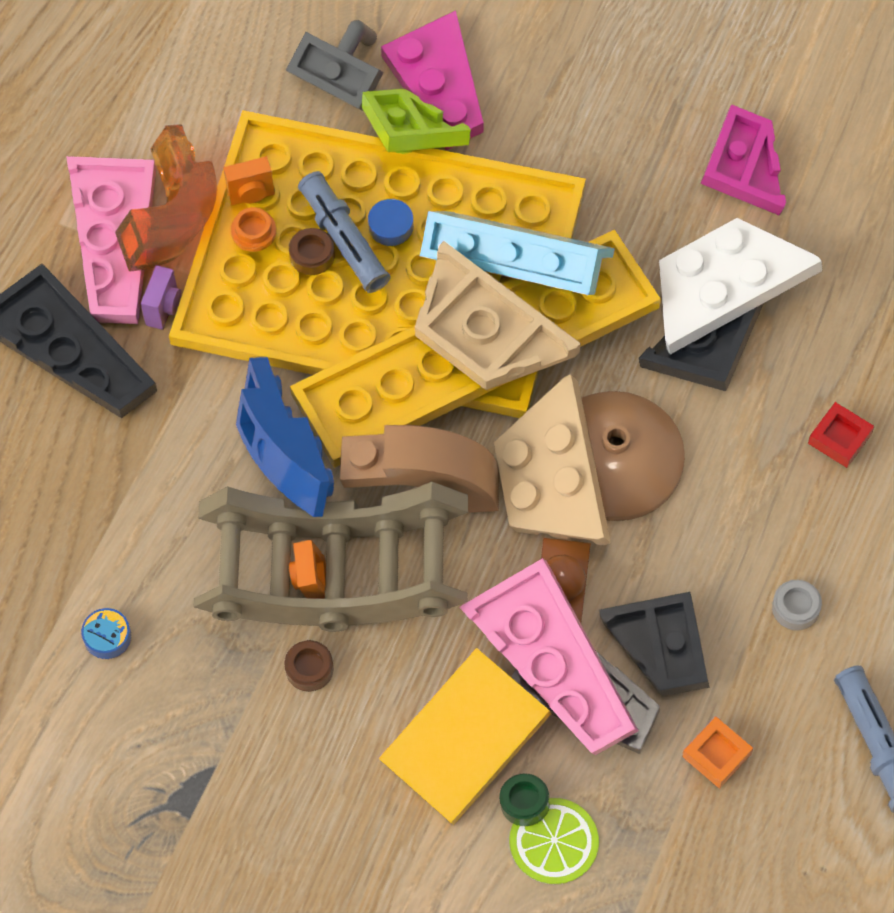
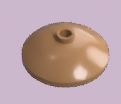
M607 391L583 397L582 403L606 520H631L653 512L670 498L677 488L683 473L685 451L683 440L676 424L661 407L639 395L620 391ZM612 437H619L624 443L616 446L609 443L608 440Z

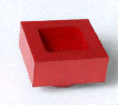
M834 402L811 433L808 444L848 468L871 437L875 426L837 402Z

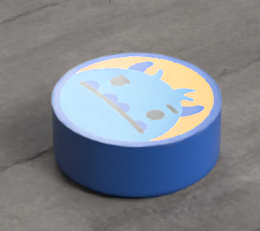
M103 608L96 610L83 622L81 629L83 642L89 653L97 658L112 659L118 657L126 651L131 642L129 623L126 617L115 609Z

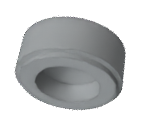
M790 580L783 583L776 590L772 602V612L779 624L790 630H804L812 626L818 619L822 607V599L818 590L812 584L803 580Z

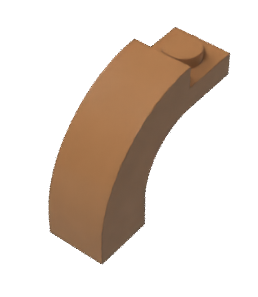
M384 425V434L342 437L340 481L344 488L386 485L420 487L432 481L467 494L468 513L499 511V468L497 461L488 449L468 437L442 429L413 425Z

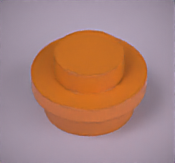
M256 207L246 208L239 212L233 220L231 236L239 248L249 252L261 251L273 243L276 237V224L274 219L264 210Z

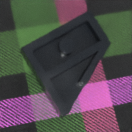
M691 592L599 610L603 624L662 697L710 688Z

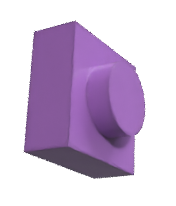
M155 266L141 301L146 326L163 330L169 314L175 315L181 300V289L177 288L173 269Z

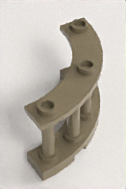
M431 481L405 492L383 496L381 506L358 509V504L355 501L326 502L323 517H313L303 509L284 508L285 499L253 494L228 486L199 501L198 519L215 523L217 528L221 530L219 586L195 597L193 607L212 612V616L215 619L221 621L247 619L278 624L319 626L325 631L339 632L346 630L348 625L384 623L419 616L440 617L446 615L448 609L468 602L467 592L443 584L444 526L448 524L449 520L468 513V495ZM424 528V583L398 590L399 538L403 536L405 531ZM243 530L268 534V538L272 540L270 595L238 589L240 535ZM376 536L380 538L378 595L344 598L346 542L354 537ZM296 537L322 538L327 542L325 599L289 597L291 541L295 540Z

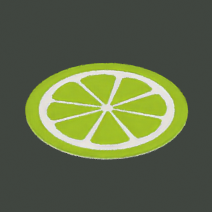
M550 798L549 811L540 822L531 826L512 824L509 844L515 863L527 876L546 884H563L579 878L591 867L598 852L599 836L593 819L581 806L566 799Z

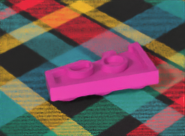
M456 10L381 46L382 58L403 89L405 88L415 94L424 103L432 104L444 111L443 122L453 127L464 123L471 129L470 139L484 132V122ZM443 147V148L445 149V151H447V150H449V149H451V148H453V147Z

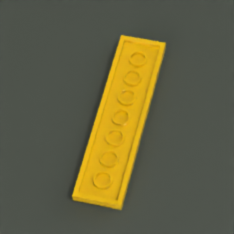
M615 229L589 241V243L615 248L613 258H602L595 295H586L517 278H512L502 283V285L581 343L580 347L659 309L661 298ZM415 326L291 385L290 390L303 416L308 418L314 435L320 437L322 448L332 466L336 468L341 465L342 437L384 434V425L421 426L504 384L485 390L415 336Z

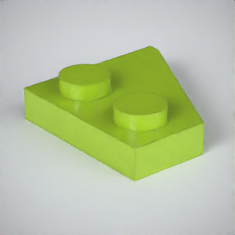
M405 88L363 92L361 107L387 152L405 154L419 149L469 145L471 132L469 126L464 123L453 127L443 122L444 111L432 104L424 103L418 96Z

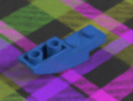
M268 357L249 358L245 387L241 389L236 426L241 439L252 459L280 492L311 516L323 517L326 498L333 495L334 479L332 470L324 466L320 437L313 435L307 417L293 418L290 406H284L281 379L278 375L274 376Z

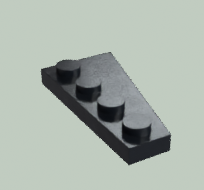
M43 263L0 294V342L121 419L157 392L156 383Z

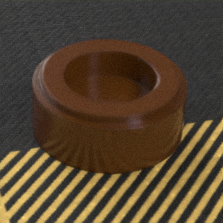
M307 228L297 232L289 243L291 264L297 271L306 275H318L328 270L335 259L334 243L330 235L317 228Z
M313 640L299 642L290 648L285 657L286 676L289 682L299 690L306 692L319 690L326 686L332 678L334 671L332 655L328 648L320 642Z

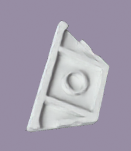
M739 218L728 222L659 260L665 341L668 352L670 354L676 352L822 271L820 258Z

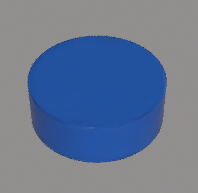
M386 199L376 203L368 215L370 235L375 241L386 246H396L407 241L414 228L413 213L410 207L396 199Z

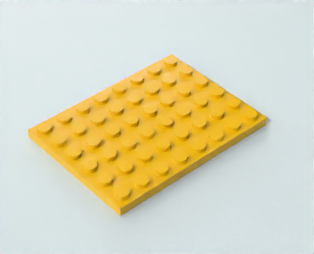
M242 110L224 167L267 156L272 171L275 195L267 196L256 203H240L231 206L223 169L169 334L170 344L249 361V358L268 357L270 366L314 375L416 325L420 308L425 301L428 281L432 277L437 261L420 256L428 211L455 212L572 239L585 191L586 179L434 148L413 150L405 154L387 152L379 137ZM320 171L338 200H344L350 208V218L366 239L384 269L391 276L389 282L380 290L373 293H367L364 290L363 284L343 257L334 240L335 259L331 267L325 272L318 275H306L297 271L291 264L289 243L292 237L303 229H320L315 221L316 213L298 189L299 182L308 174ZM382 200H400L407 204L413 213V232L409 239L402 244L396 246L382 245L370 235L368 226L369 212L376 203ZM250 207L264 210L274 219L276 224V237L273 243L266 249L257 252H249L239 248L231 236L233 220L239 212ZM485 271L501 284L512 279V277ZM539 371L508 382L462 406L520 418L529 410Z

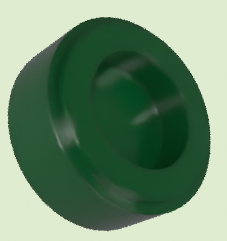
M527 773L514 775L503 784L500 790L501 810L506 819L515 825H534L540 822L549 811L550 798L548 788L543 780L535 775Z

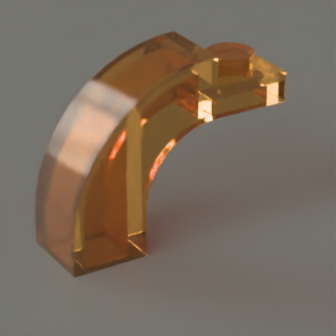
M182 124L166 125L150 148L166 191L167 203L156 207L130 209L115 231L129 272L155 268L156 265L162 266L176 259L189 247L214 209L217 180L212 161H195L194 147L187 140Z

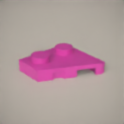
M731 104L700 184L780 215L785 207L786 198L780 192L778 174L781 169L778 154L773 147L775 134L772 121Z

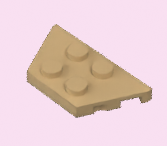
M443 241L439 245L432 277L429 278L425 291V301L420 308L416 321L415 336L485 390L491 389L574 358L580 353L581 343L448 243Z
M568 375L560 380L494 442L509 526L519 533L532 535L545 533L553 538L570 540L572 537L592 540L599 545H607L611 541L579 384L572 375Z

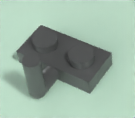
M354 20L349 24L338 47H335L305 32L286 71L363 111L361 107L363 92L374 91L383 72L354 57L353 54L359 42L366 46L373 45L376 42L377 34L362 21Z

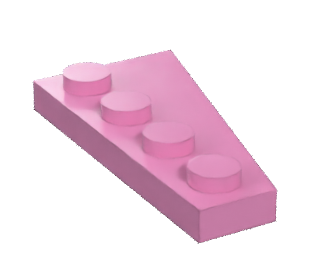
M66 156L90 314L99 323L138 324L156 177L155 160Z
M542 558L459 607L481 629L498 651L519 671V674L540 694L556 715L592 754L597 755L638 732L633 719L546 560Z

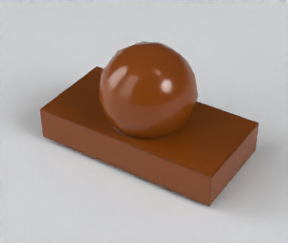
M543 538L541 559L543 558L548 562L581 623L591 543Z

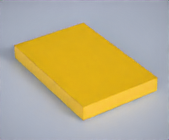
M476 648L379 759L454 826L548 719L551 712Z

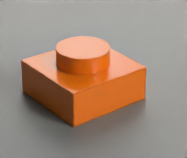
M267 156L223 167L231 206L240 203H256L267 196L275 195L272 171Z
M312 540L293 543L295 561L289 562V574L294 589H299L306 598L325 599V556Z
M715 716L683 750L682 757L720 789L752 755L753 747Z

